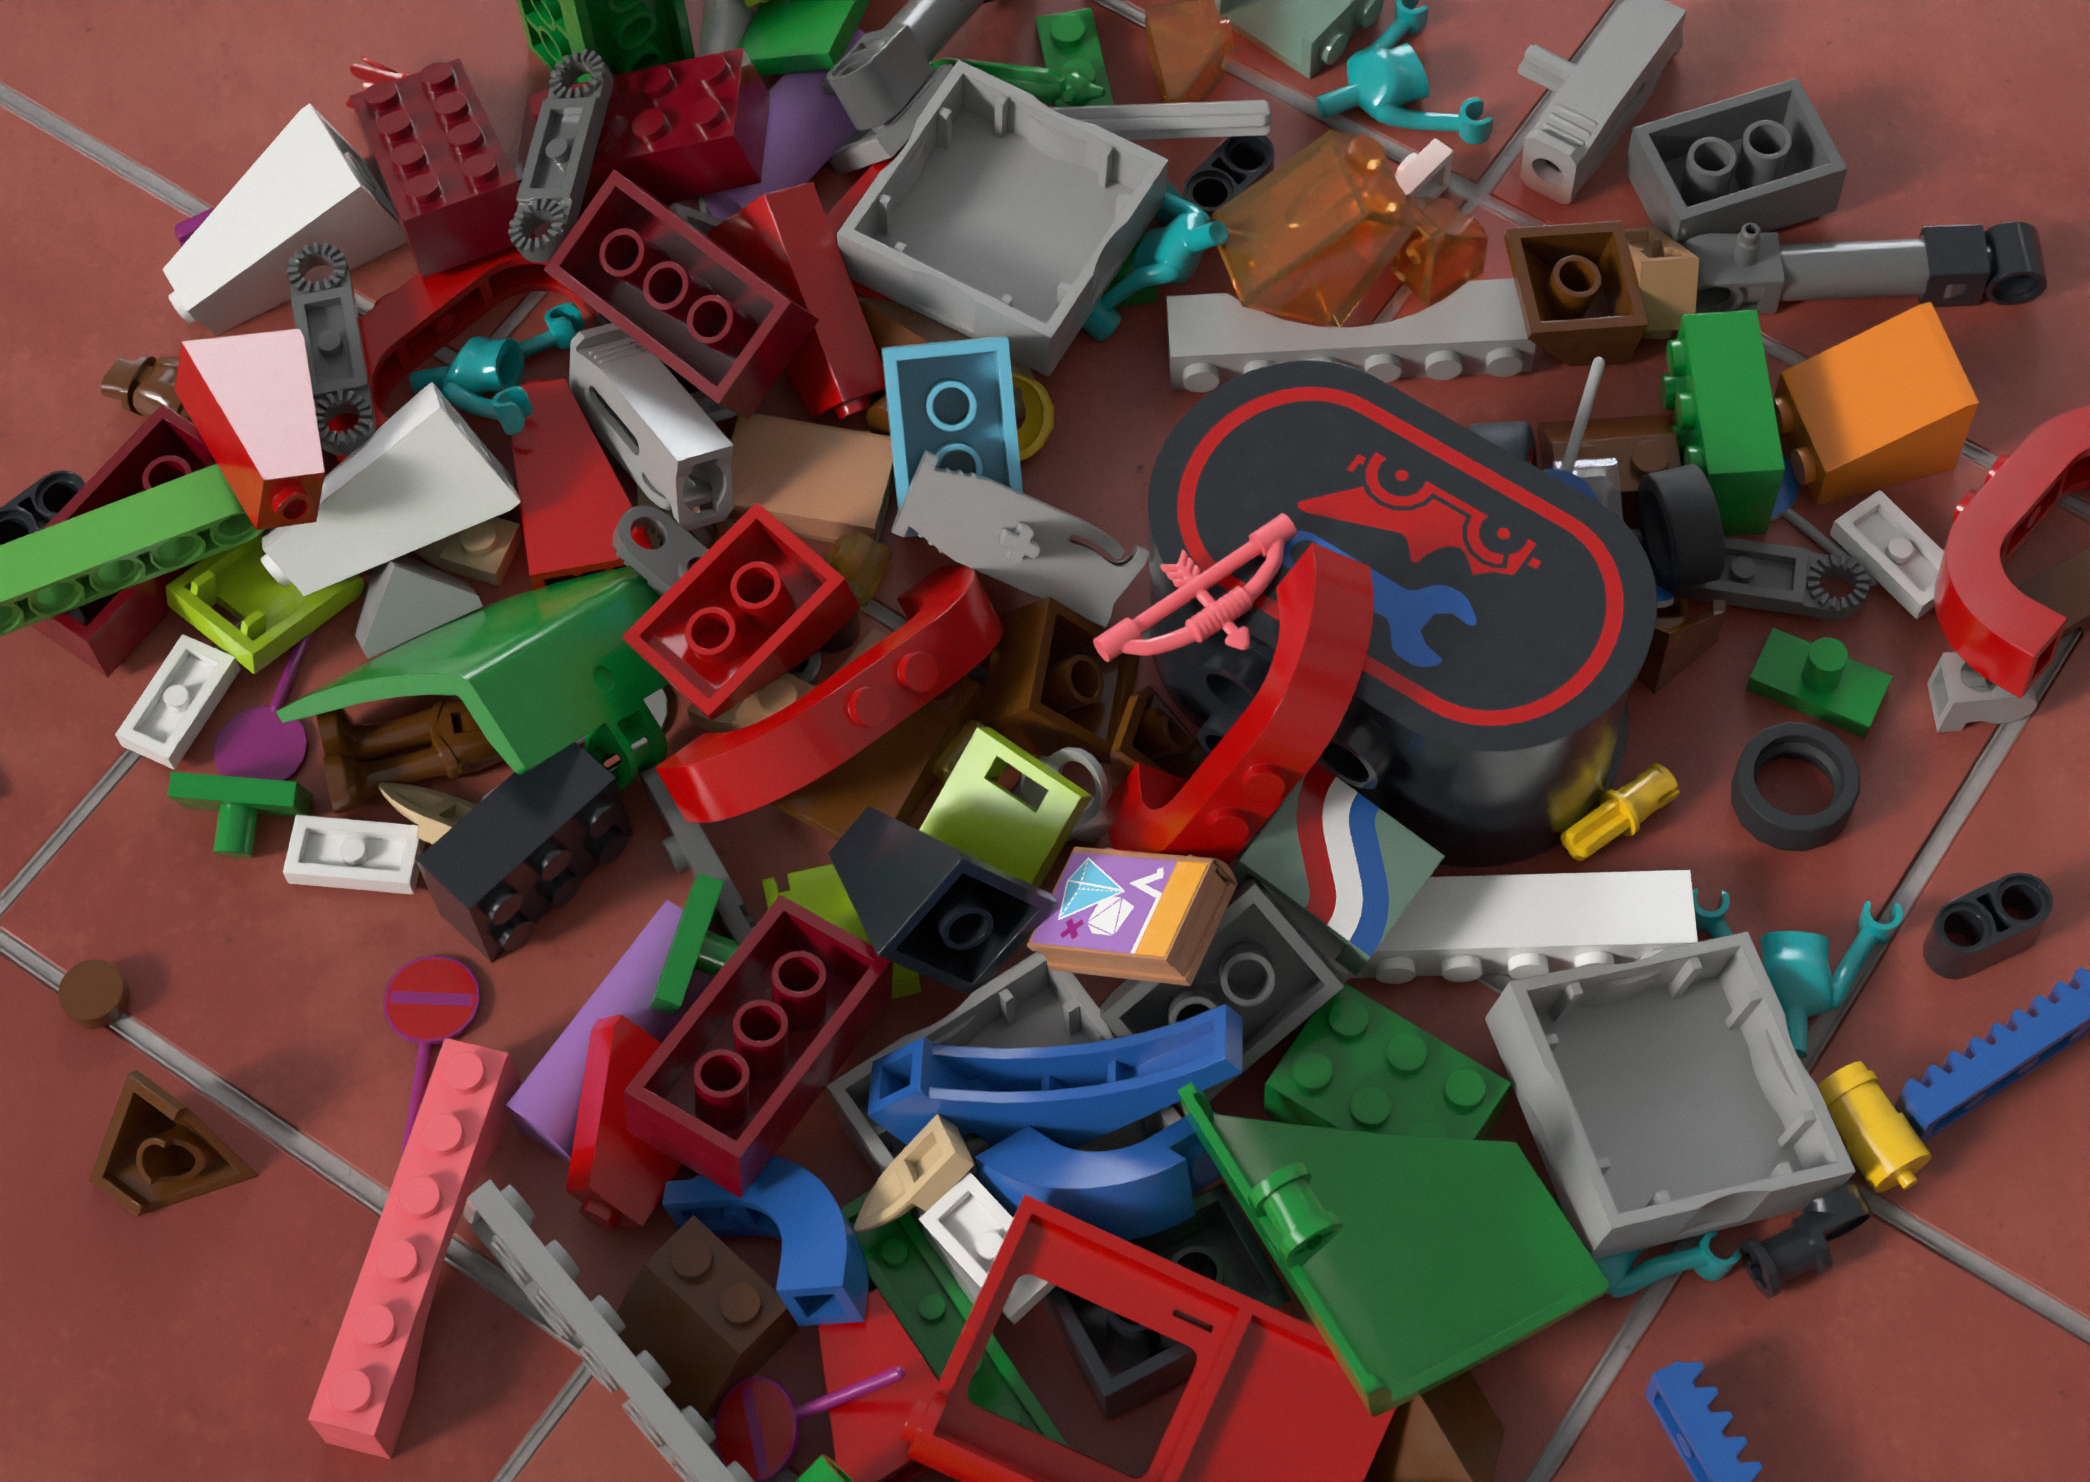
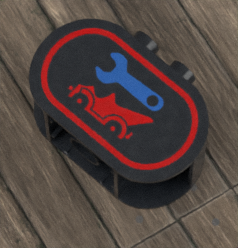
M1293 360L1274 363L1241 374L1203 397L1182 417L1171 431L1157 456L1152 471L1148 497L1150 607L1179 588L1161 570L1160 565L1177 564L1182 550L1193 560L1194 565L1196 564L1199 567L1201 574L1249 542V535L1281 513H1284L1291 519L1297 530V535L1285 543L1283 562L1277 575L1265 591L1253 602V608L1233 621L1238 628L1246 626L1249 629L1250 646L1247 650H1239L1226 645L1225 639L1228 635L1223 629H1220V631L1202 643L1193 642L1176 650L1153 655L1157 672L1171 699L1193 724L1201 728L1198 731L1197 737L1204 751L1208 755L1213 751L1259 692L1272 664L1279 636L1280 620L1276 587L1313 542L1370 566L1374 593L1372 631L1360 679L1338 729L1316 762L1443 854L1444 858L1439 863L1441 865L1456 867L1506 865L1539 855L1562 843V832L1600 806L1602 793L1611 790L1618 775L1628 735L1627 695L1644 665L1654 634L1657 614L1655 579L1645 550L1635 534L1625 522L1599 502L1375 376L1355 367L1325 360ZM1256 556L1207 589V591L1217 601L1235 587L1243 588L1266 561V556ZM1195 597L1150 628V638L1171 633L1185 627L1186 620L1191 619L1192 616L1202 611L1205 607Z

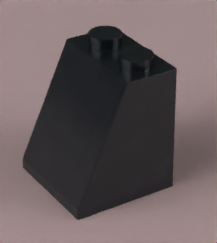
M870 806L864 810L828 852L876 955L967 995L984 986L1058 904L1053 894Z

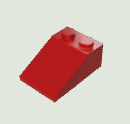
M756 502L621 638L712 721L814 655L860 609V606L846 579Z

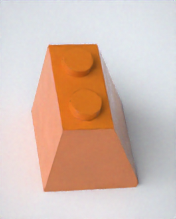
M1931 302L1911 308L1782 371L1773 398L1779 435H1785L1792 450L1791 465L1794 476L1800 485L1807 484L1816 505L1955 469L1979 405V401Z

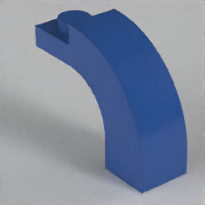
M1186 1116L1140 1143L1126 1148L1101 1152L1080 1151L1061 1146L1032 1127L1027 1126L974 1157L979 1182L1012 1218L1023 1196L1027 1195L1126 1241L1164 1231L1195 1216L1192 1195L1222 1177Z
M773 1156L742 1198L702 1175L688 1180L666 1181L662 1205L678 1229L694 1215L718 1238L760 1235L782 1242L776 1292L798 1326L865 1322L869 1278L863 1248L828 1188L810 1171L794 1162Z

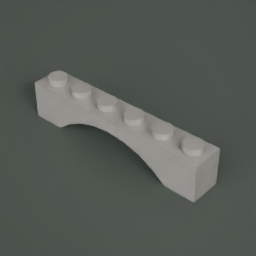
M1514 278L1468 281L1449 297L1419 313L1387 323L1359 327H1321L1283 320L1254 309L1228 293L1166 296L1171 390L1187 389L1192 392H1207L1253 369L1293 360H1325L1342 363L1371 374L1385 383L1401 378L1430 377L1435 380H1448L1460 375L1491 374L1496 377H1508L1520 372H1532L1536 344L1528 340Z

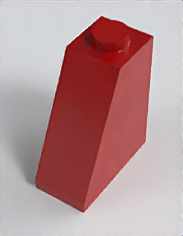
M622 1014L598 1019L590 1033L566 1192L583 1203L579 1212L596 1226L610 1232H614L616 1228L643 1227L662 1197L666 1181H672L681 1166L680 1162L627 1132L624 1090L662 1043Z
M875 1289L868 1294L865 1322L818 1325L827 1394L896 1366L904 1368L905 1376L902 1380L829 1409L836 1464L855 1482H912L932 1468L906 1457L911 1443L899 1438V1435L916 1398L929 1403L939 1381L878 1289Z

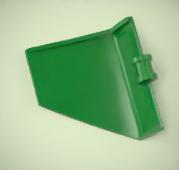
M631 566L557 582L511 596L476 609L372 658L277 710L276 714L281 722L285 723L363 702L415 695H457L461 698L489 743L518 775L528 772L586 735L584 750L616 778L618 788L621 790L634 781L638 771L642 772L663 762L668 751L665 734L643 699L668 685L669 682L621 638L661 596L647 585L648 580ZM642 738H646L647 743L634 751L631 745ZM616 754L619 756V761L610 767L604 766L605 761Z
M1192 1082L1177 1090L1188 1122L1373 1417L1388 1412L1501 1354L1605 1295L1609 1290L1607 1278L1516 1142L1365 1132L1213 1114L1205 1093Z

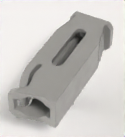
M1624 0L1578 64L1564 59L1536 44L1534 46L1530 45L1527 48L1524 60L1518 66V74L1556 92L1534 129L1530 131L1524 141L1519 178L1526 187L1560 204H1570L1573 201L1577 192L1601 166L1651 97L1670 58L1678 54L1683 47L1682 27L1686 10L1665 0Z
M610 323L579 331L571 339L569 388L599 439L646 496L659 507L672 511L673 517L686 531L726 520L734 508L731 473L734 445L714 422L729 419L738 414L719 405L702 391L689 394L658 357L615 324ZM710 502L713 504V508L694 513L691 509L692 507Z
M925 451L891 527L892 533L904 538L910 526L917 532L920 538L924 537L927 539L929 545L936 546L939 553L944 552L954 561L1040 599L1051 597L1086 619L1104 627L1107 626L1112 615L1114 603L1145 566L1149 555L1147 549L1134 544L1126 558L1116 562L1110 561L1089 545L1069 539L1071 535H1078L1100 546L1116 560L1121 559L1125 552L1122 546L1092 524L988 477L975 475L974 472H969L968 474L963 473L960 469L951 471L948 467L944 469L935 468L939 457Z

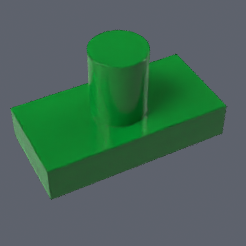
M1773 628L1749 677L1746 690L1866 738L1892 676L1849 659L1845 645L1837 639L1824 637L1816 640L1814 643H1810Z
M171 772L167 797L186 809L219 811L213 853L241 859L252 858L258 815L295 818L296 815L310 816L313 794L298 782Z
M698 873L691 885L651 1000L650 1009L674 1017L682 1005L693 970L696 969L716 976L741 945L740 942L707 931L724 881Z

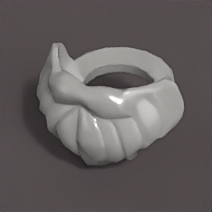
M1067 747L1053 753L1048 760L1038 759L1061 775L1067 762L1077 761L1088 769L1095 782V798L1092 796L1066 842L1076 839L1081 842L1093 843L1105 835L1110 828V822L1105 811L1109 797L1108 780L1102 766L1095 757L1082 748ZM1022 773L1020 786L1025 802L1038 810L1049 790Z

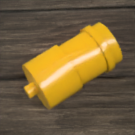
M1862 1061L1846 1065L1823 1080L1818 1085V1089L1840 1137L1847 1145V1153L1875 1193L1884 1192L1898 1184L1904 1190L1912 1187L1918 1182L1914 1174L1930 1161L1931 1153L1902 1113H1898L1878 1085L1879 1079L1872 1070L1868 1071Z

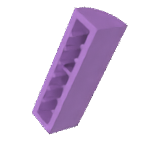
M858 28L856 29L842 58L866 33ZM830 70L786 73L768 92L770 94L761 183L701 195L714 217L726 220L763 194L807 183L830 159L834 152L856 131L837 95H828L822 89V80Z
M669 900L665 901L506 1104L517 1130L569 1164L590 1033L597 1020L622 1014L662 1043L715 977L694 969L682 1005L674 1017L649 1008L683 911L682 908Z

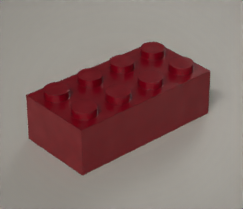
M744 47L613 76V88L578 220L613 170L641 186L663 203L761 183L770 94ZM587 81L578 84H573L571 88H573L574 91L576 87H579L582 90L584 89L582 84L585 83L588 86L589 82ZM549 89L527 95L515 170L519 186L543 100L547 99Z
M460 58L447 63L438 62L430 64L418 73L392 82H378L369 86L363 92L349 96L370 156L422 278L514 246L508 231L512 229L509 223L511 220H514V214L518 206L516 197L519 183ZM535 232L532 233L530 239L536 238Z
M613 170L544 268V271L716 403L748 420L819 321L817 317L647 190L616 170Z
M161 404L44 529L217 463L195 425L164 404ZM200 561L30 626L108 678L171 610L167 604L166 585Z
M780 895L624 1090L627 1132L742 1198L892 1000L893 962L876 955L872 945Z

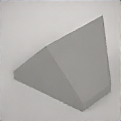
M402 555L371 569L355 637L366 657L370 659L479 609L483 605L477 593L468 583L409 556Z

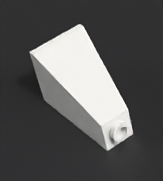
M309 103L289 122L167 263L163 271L175 290L168 295L169 300L180 316L189 324L196 320L217 336L291 300L287 275L288 261L290 258H294L293 253L296 250L299 252L303 250L302 246L308 245V247H311L313 242H319V245H324V242L330 243L331 247L337 246L340 252H343L351 271L407 243V240L388 196L363 156ZM326 265L316 266L310 269L304 278L307 283L312 281L313 285H315V281L323 284V279L329 281L328 276H334V268Z
M431 382L376 430L365 443L354 450L324 477L317 522L270 528L261 534L262 548L266 554L260 559L268 572L281 586L286 587L292 582L306 596L508 512L521 503L510 473L435 384Z

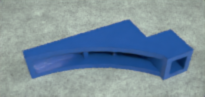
M1223 1004L1184 1021L1143 1033L1099 1042L1055 1047L985 1048L934 1044L927 1038L922 1037L872 1062L868 1117L906 1145L938 1113L956 1125L962 1137L974 1132L992 1147L1023 1128L1030 1126L1055 1143L1070 1149H1076L1179 1102L1180 1098L1177 1090L1190 1082L1203 1091L1243 1073V1018L1227 1004Z

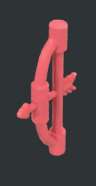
M1281 513L1249 535V542L1201 574L1199 567L1196 564L1194 565L1193 560L1188 557L1184 550H1182L1177 564H1161V570L1179 588L1131 620L1126 617L1093 640V644L1097 652L1107 662L1121 653L1139 656L1159 655L1182 648L1193 642L1202 643L1220 631V629H1223L1228 635L1225 639L1226 645L1239 650H1247L1250 646L1249 629L1246 626L1238 628L1233 621L1253 608V602L1265 591L1277 575L1283 562L1285 543L1297 535L1296 527L1291 519L1284 513ZM1256 556H1266V561L1243 588L1237 586L1217 601L1207 591V589ZM1195 597L1205 607L1202 611L1192 616L1191 619L1186 620L1185 627L1154 638L1142 639L1141 634Z

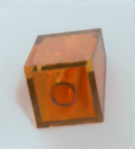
M1335 130L1326 132L1215 211L1209 218V223L1216 220L1221 221L1228 230L1227 241L1217 247L1242 307L1334 327L1342 325L1418 226L1406 201L1405 192L1399 186L1386 158V151L1379 141L1367 135L1360 134L1355 136Z

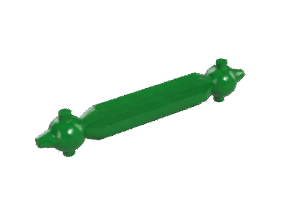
M943 57L929 63L932 69L944 64H952L954 67L957 61L960 60L1032 94L1044 104L1062 99L1067 105L1078 107L1084 106L1090 100L1102 98L1105 95L1104 88L1092 83L1091 79L1081 72H1072L1063 78L1048 68Z

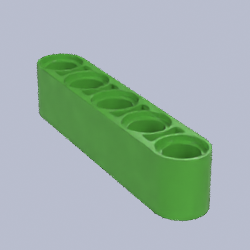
M218 464L2 544L0 545V636L245 544L256 538L263 530L255 529Z

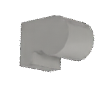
M1957 652L1943 653L1927 682L1937 733L1962 731L1967 722L1984 721L1991 724L2013 722L2028 716L2037 707L2033 685L2020 699L1981 676Z

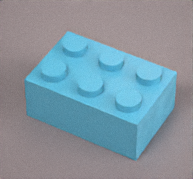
M997 336L881 348L898 511L925 451L939 457L935 468L944 469L948 467L951 471L960 469L963 473L968 474L969 472H974L975 475L988 477L1023 493L1008 337ZM909 526L904 537L918 536L917 532Z

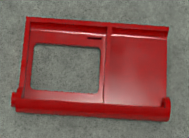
M1024 1195L930 1402L927 1403L916 1398L899 1438L911 1443L906 1457L960 1482H1363L1396 1408L1378 1416H1371L1316 1327L1030 1196ZM1027 1274L1034 1275L1185 1344L1195 1351L1197 1356L1195 1367L1154 1458L1143 1475L1131 1476L970 1401L967 1395L969 1383L1013 1286L1019 1277Z

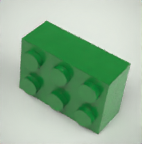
M1757 310L1684 314L1681 318L1677 340L1668 341L1667 364L1669 373L1661 374L1660 376L1661 406L1663 410H1672L1674 425L1670 427L1676 433L1681 466L1695 464L1704 472L1718 505L1724 537L1767 534L1785 472Z
M1344 982V988L1314 1012L1265 1083L1263 1113L1280 1123L1399 1135L1485 1141L1505 1113L1511 1082Z

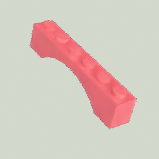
M448 1038L444 1039L308 1417L309 1422L325 1443L387 1459L392 1457L414 1393L425 1326L449 1244L465 1207L467 1197L470 1195L489 1158L501 1143L510 1117L506 1104L522 1083L508 1052Z

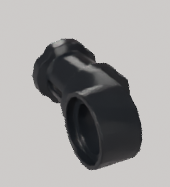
M1856 1183L1842 1185L1812 1201L1802 1210V1215L1791 1220L1790 1228L1761 1242L1751 1238L1741 1243L1740 1252L1745 1269L1757 1290L1763 1293L1766 1298L1770 1299L1781 1294L1783 1284L1806 1273L1814 1271L1820 1275L1832 1269L1833 1261L1827 1243L1851 1232L1873 1216L1872 1210Z

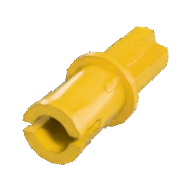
M1658 763L1650 765L1625 786L1616 791L1611 789L1602 793L1599 807L1562 832V845L1568 850L1573 859L1584 861L1620 834L1628 837L1635 835L1640 829V823L1658 809L1678 798L1680 793L1675 789L1678 787L1677 781L1663 765Z

